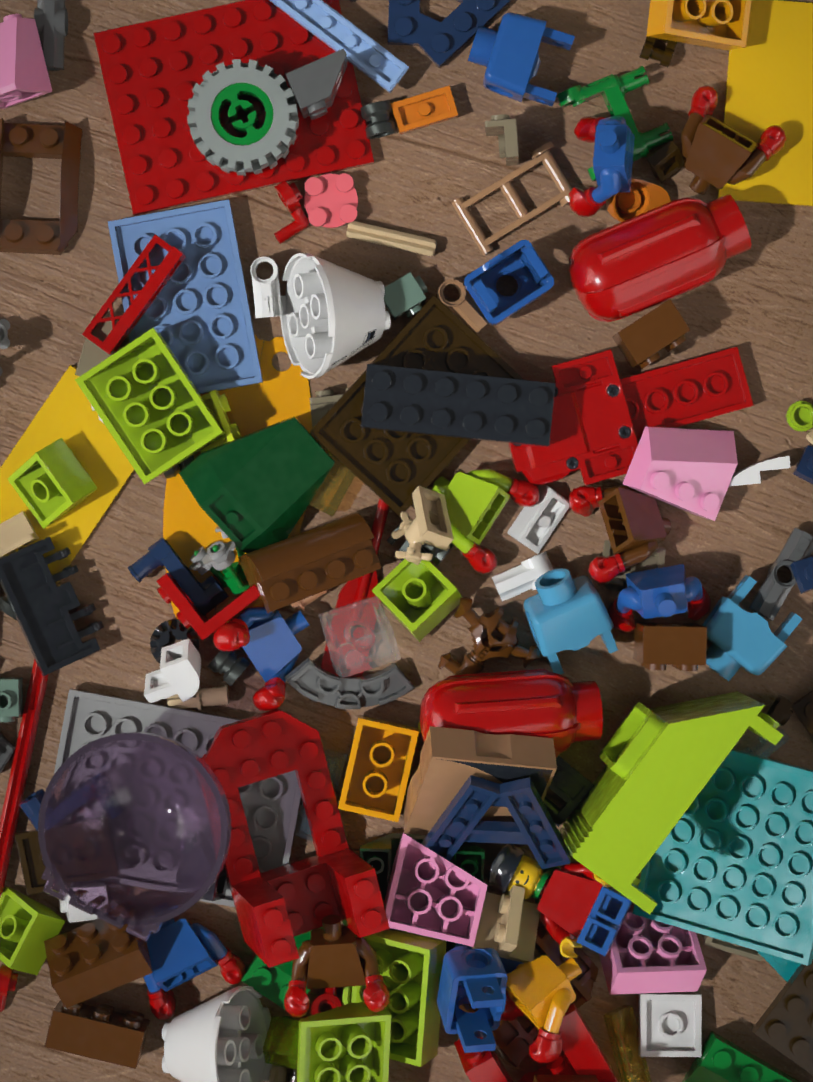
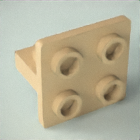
M513 885L507 895L503 894L502 896L486 892L477 935L472 949L494 948L502 958L523 963L533 961L540 911L537 910L538 904L523 901L525 888Z

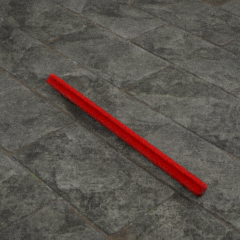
M35 658L0 820V895L4 890L21 809L19 804L23 800L49 674L42 676Z

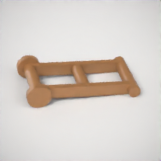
M551 141L534 150L530 154L532 157L531 161L464 202L463 198L460 197L451 203L483 256L494 250L491 246L492 243L557 203H560L562 207L569 204L571 198L569 193L573 188L550 152L554 148ZM542 162L559 189L560 194L529 212L511 184V181ZM500 188L518 220L487 238L469 210V207Z

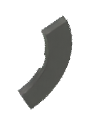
M308 657L285 676L286 681L307 698L315 702L318 701L335 706V708L348 710L378 704L384 705L415 688L413 683L395 663L374 674L346 677L320 668Z

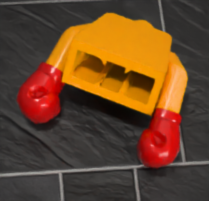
M542 955L531 962L519 964L514 971L507 974L506 1005L500 1020L514 1021L517 1017L525 1014L539 1029L536 1040L529 1046L530 1057L538 1063L556 1061L561 1055L562 1039L560 1038L561 1032L559 1029L567 1009L576 999V994L570 981L582 973L581 968L573 958H569L557 967L548 956Z

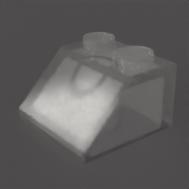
M377 596L318 614L334 671L342 678L401 659L393 628Z

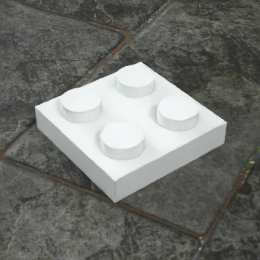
M639 994L638 1056L702 1057V995Z

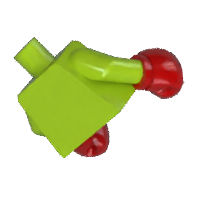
M492 469L472 470L468 474L457 472L451 481L444 477H439L432 487V491L445 495L454 539L451 543L462 551V555L467 558L473 569L482 574L492 572L497 567L498 560L492 550L479 545L509 498L511 497L516 504L522 507H533L540 498L539 489L533 483L518 480L514 477L509 478Z

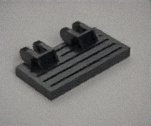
M46 537L0 558V583L42 676L101 650L96 638H91L84 642L81 641V638L104 628L102 621H95L83 629L76 630L73 621L92 614L96 608L93 603L72 613L68 612L80 606L79 600L70 581L59 586L55 582L79 570L76 565H70L58 573L51 574L48 564L68 557L71 552L67 547L43 557L44 553L55 549L50 537Z

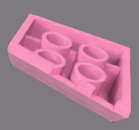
M645 426L623 485L696 516L715 521L738 465L734 431Z
M403 833L393 862L384 901L389 927L474 947L488 885Z
M630 905L610 951L606 956L599 954L609 995L698 991L707 968L697 934L634 915V905Z

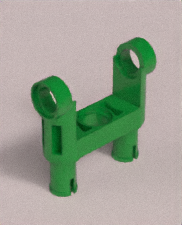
M639 66V68L620 76L611 74L585 86L577 85L556 95L561 108L572 104L575 107L602 95L610 116H622L626 120V125L629 126L635 136L633 162L647 157L649 150L671 140L674 141L672 132L659 136L670 129L667 123H663V125L644 133L638 131L624 99L625 93L650 84L648 75L643 76L646 72L643 66ZM591 167L587 171L593 182L596 181L594 169Z

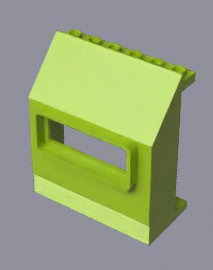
M738 691L650 709L638 702L601 750L599 757L606 764V767L594 781L593 788L577 805L578 809H574V814H570V819H566L567 823L563 824V828L559 829L572 857L650 915L657 906V903L652 897L637 887L641 881L638 877L639 873L745 731L748 729L770 743L777 745L784 736L776 730L780 724L767 714L761 712L765 704Z

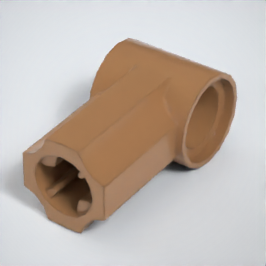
M448 279L438 287L437 299L475 334L488 324L478 305L459 280ZM452 285L458 289L459 298L456 302H449L444 298L443 290L446 286Z

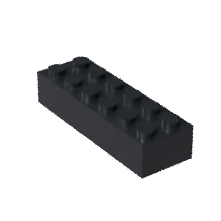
M367 364L361 428L548 447L556 383Z

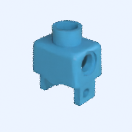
M561 568L548 571L536 580L535 587L538 594L527 598L523 606L533 638L541 654L547 657L554 673L560 675L564 673L556 654L557 652L579 650L588 646L591 640L598 635L601 636L609 653L618 651L611 633L614 624L599 593L588 576L582 575L573 579L569 570Z
M747 575L744 576L728 597L722 596L702 623V626L707 627V640L712 643L706 651V665L728 682L741 667L748 673L757 676L761 675L787 648V645L784 643L785 640L803 620L796 613L790 612L776 631L772 633L768 621L758 613L747 612L739 607V603L757 583L751 576Z

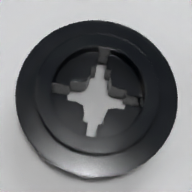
M177 619L161 623L156 627L150 638L151 652L158 663L161 660L162 646L170 642V631H172L177 640L182 639L183 641L189 638L199 651V637L192 626L187 629Z

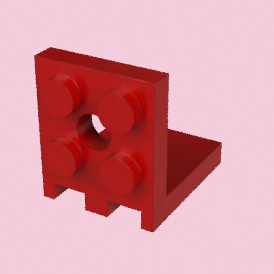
M166 573L157 580V583L160 585L157 589L160 596L167 604L172 602L179 610L176 614L178 619L187 629L192 626L202 640L209 637L219 627L227 623L261 596L257 585L254 584L211 619H208L206 615L204 616L170 573Z

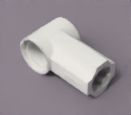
M264 256L259 257L253 261L250 269L255 317L283 316L279 267L273 259ZM263 262L270 263L274 269L273 275L266 280L260 279L256 273L258 265Z
M543 552L522 561L521 565L493 576L492 579L501 600L504 601L530 589L536 590V580L544 573L554 569L547 553Z

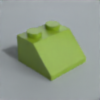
M62 438L36 452L8 478L10 484L43 529L81 503L97 489L90 475L84 470Z
M404 559L372 589V592L419 642L459 605L460 598H463L458 589L430 561L422 560L419 565H416Z
M5 887L0 897V960L10 969L37 976L47 958L44 941L59 935L65 920L49 907L10 887Z

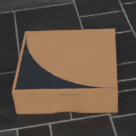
M430 726L420 753L419 767L411 778L403 801L404 833L427 835L470 775L498 784L531 778L541 799L544 800L557 769L553 738L513 734L494 735L473 730ZM490 806L480 820L515 822L507 807Z

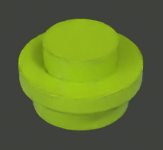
M797 401L790 405L786 412L788 425L793 430L799 432L810 430L813 427V405L807 401Z

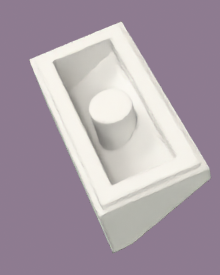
M544 484L538 486L540 494L538 503L533 507H524L507 532L511 537L537 554L570 507L567 499Z

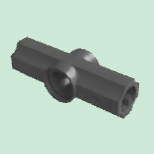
M37 0L34 19L47 71L64 70L65 37L68 35V12L65 9V0Z
M798 528L793 529L776 561L769 567L764 582L749 606L751 610L771 621L774 620L791 588L797 583L790 565L793 562L810 557L813 551L812 535ZM781 566H786L790 570V579L785 583L780 582L777 578V570Z

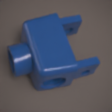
M508 12L503 15L498 31L478 26L468 61L487 67L483 79V85L486 89L518 102H522V99L526 98L553 107L557 92L528 84L537 75L540 66L539 45L540 42H544L570 51L575 36L545 27L547 21Z
M521 240L468 274L464 279V285L488 323L498 325L546 294L553 287L554 278L528 240ZM504 275L512 276L518 284L516 293L509 297L501 295L496 288L497 280Z
M458 946L451 949L443 957L437 1006L445 1032L447 1034L459 1035L464 1053L494 1051L496 1048V1041L492 1031L499 1027L501 1015L505 1011L508 976L500 956L494 948L472 949L471 946ZM465 1003L471 1004L472 1009L478 1008V1011L473 1013L465 1012L459 1006Z

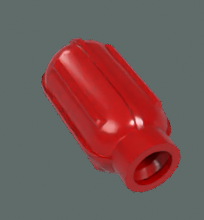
M730 194L708 203L698 198L686 197L666 203L581 240L570 255L569 273L575 293L589 315L598 321L612 322L688 292L715 279L723 270L727 259L751 250V238L743 215Z
M546 669L451 675L444 680L438 681L425 693L421 701L420 727L423 742H425L430 726L473 730L494 735L513 734L553 738L555 757L557 758L573 742L601 739L603 730L602 701L598 684L595 681L570 682L567 677L549 672Z

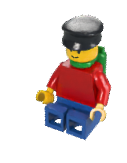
M507 844L499 852L491 865L488 875V887L497 888L502 893L509 892L513 885L525 888L524 899L530 897L535 899V902L538 904L537 910L541 912L540 920L550 936L560 945V952L565 958H578V955L574 952V947L582 948V946L606 956L632 904V901L581 863L572 862L563 865L562 868L556 866L541 869L537 860L524 855V850L514 847L513 844Z

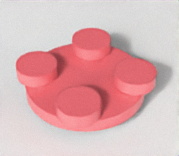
M324 174L306 180L304 186L306 191L304 205L311 225L315 227L338 228L356 220L358 195L354 187L353 178L349 174Z

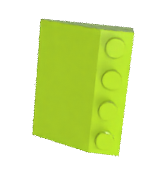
M155 328L150 329L75 379L144 485L225 435L224 429L159 331Z
M384 930L365 936L363 938L377 953L380 975H383L384 983L390 993V1002L386 1007L391 1013L389 1059L422 1067L438 1055L441 1016L437 1006V995L447 941L398 930ZM366 985L343 987L342 1006L349 1003L364 1002L363 992Z
M364 1002L349 1003L300 1019L297 1082H388L391 1013L386 1008L375 1013L370 1011Z

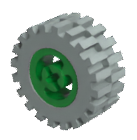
M234 59L231 65L225 66L224 62L216 65L217 70L213 73H210L208 70L202 76L203 82L200 85L196 83L192 90L194 96L192 99L189 98L188 101L189 115H187V121L197 148L213 166L217 165L222 171L227 173L234 171L237 172V175L246 176V172H254L256 175L263 173L262 169L268 166L272 169L278 165L277 160L288 155L289 147L291 144L294 145L297 137L296 130L299 127L298 110L291 88L287 86L286 80L280 74L274 73L273 68L265 65V67L259 66L258 61L249 59V63H242L241 59ZM241 96H251L264 106L266 118L260 129H255L258 117L256 111H253V105L249 101L239 100ZM226 104H231L228 110V117L230 122H233V128L240 133H247L245 137H234L221 126V112ZM243 110L245 114L251 112L247 115L249 121L243 123L241 119L235 121L239 118L237 112Z

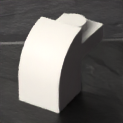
M189 638L161 648L160 669L146 674L144 696L149 703L167 699L176 694L184 702L192 698L198 691L201 657Z

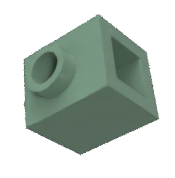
M411 272L384 287V303L394 320L405 313L408 318L415 315L423 307L422 303L427 299L424 293L428 292L426 285L419 275L414 278Z
M23 677L0 678V722H15V716L23 714Z

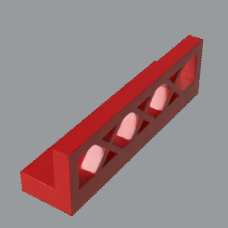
M155 234L82 335L109 355L116 353L186 258L185 255ZM158 244L168 251V254L160 265L151 266L150 253ZM146 260L147 267L140 268ZM148 272L149 280L139 291H133L131 281L136 273ZM128 285L129 292L122 293V291ZM130 296L131 304L125 313L121 316H115L114 302L117 298ZM110 309L111 317L103 318ZM112 322V330L103 342L92 335V332L99 323Z

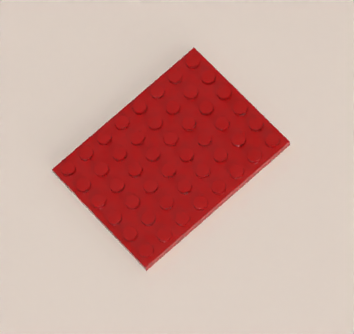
M244 0L94 33L134 216L274 186L284 180L292 182L374 164L370 140L367 139L365 131L367 127L366 122L362 118L360 110L362 103L355 71L349 61H347V68L333 104L327 108V114L311 120L310 116L303 119L297 106L299 127L296 130L297 137L295 143L290 145L288 155L277 160L278 165L272 169L268 166L262 169L263 173L255 175L254 172H246V176L237 175V172L234 171L227 173L222 171L219 166H213L208 162L206 157L197 148L187 121V115H189L187 106L189 98L192 99L194 96L192 91L196 83L200 85L203 82L202 76L208 70L210 73H213L217 70L216 65L224 62V65L228 66L233 64L232 60L241 59L242 63H249V59L258 61L259 66L265 67V65L273 68L274 73L280 74L286 80V84L289 87L286 73L336 52L269 0ZM322 0L342 15L339 0ZM241 96L239 100L249 101L253 105V111H256L258 117L255 129H260L266 118L264 106L251 96ZM226 104L221 112V126L234 137H245L247 133H240L233 128V122H230L228 117V110L231 104ZM243 110L237 112L239 118L235 121L240 119L243 123L249 121L247 115L251 112L247 114Z

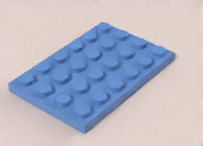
M230 200L108 221L119 283L155 234L172 247L177 248L186 257L129 334L130 343L150 329H157L200 394L209 393L212 390L220 391L263 383ZM158 244L150 253L151 266L160 265L168 254V251ZM146 260L140 268L147 267ZM148 272L136 273L131 279L133 291H139L149 280ZM128 285L125 287L122 293L129 292ZM130 296L122 298L124 313L131 304Z

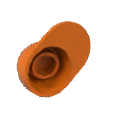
M632 177L631 191L618 192L607 199L606 209L611 217L619 222H623L669 203L671 200L667 191L661 186Z

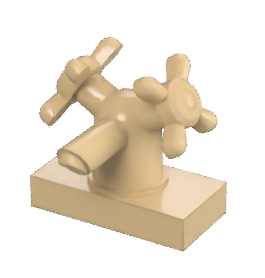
M418 486L412 493L416 518L411 520L408 513L402 511L400 517L403 521L400 524L399 530L393 531L391 534L394 539L404 535L409 543L407 551H396L395 557L398 559L405 558L416 565H419L422 560L430 561L433 558L431 553H421L422 545L427 544L447 551L450 549L449 544L454 540L445 495Z

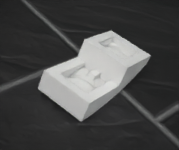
M790 456L772 458L752 464L735 473L729 486L760 484V471L791 468Z

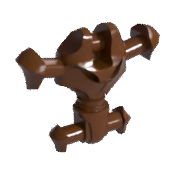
M464 597L460 598L459 607L453 617L458 619L463 616L471 625L468 629L473 637L472 641L474 644L472 647L474 650L472 649L468 654L465 653L461 663L453 659L450 652L441 655L438 668L441 670L445 667L453 675L478 674V672L485 668L483 665L486 659L492 657L509 658L510 655L522 659L523 667L526 668L532 661L540 659L541 653L536 645H532L528 649L517 644L519 640L516 632L519 621L513 618L508 624L501 619L504 613L501 607L479 616L472 609V599Z

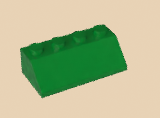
M711 1031L702 1046V1057L695 1058L682 1082L800 1081Z

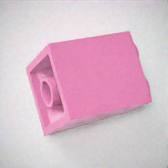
M21 14L5 16L3 18L4 22L0 23V109H5L52 92L36 21L31 18H22Z

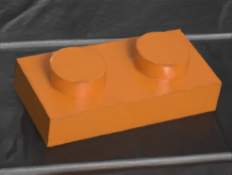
M450 85L390 103L399 135L458 117Z

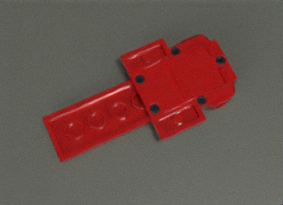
M738 347L623 379L619 378L611 349L553 365L551 369L556 384L549 446L541 447L508 443L516 473L522 472L527 481L538 486L564 479L563 477L571 471L580 469L584 486L627 474L638 446L637 439L641 438L645 426L677 428L754 406Z

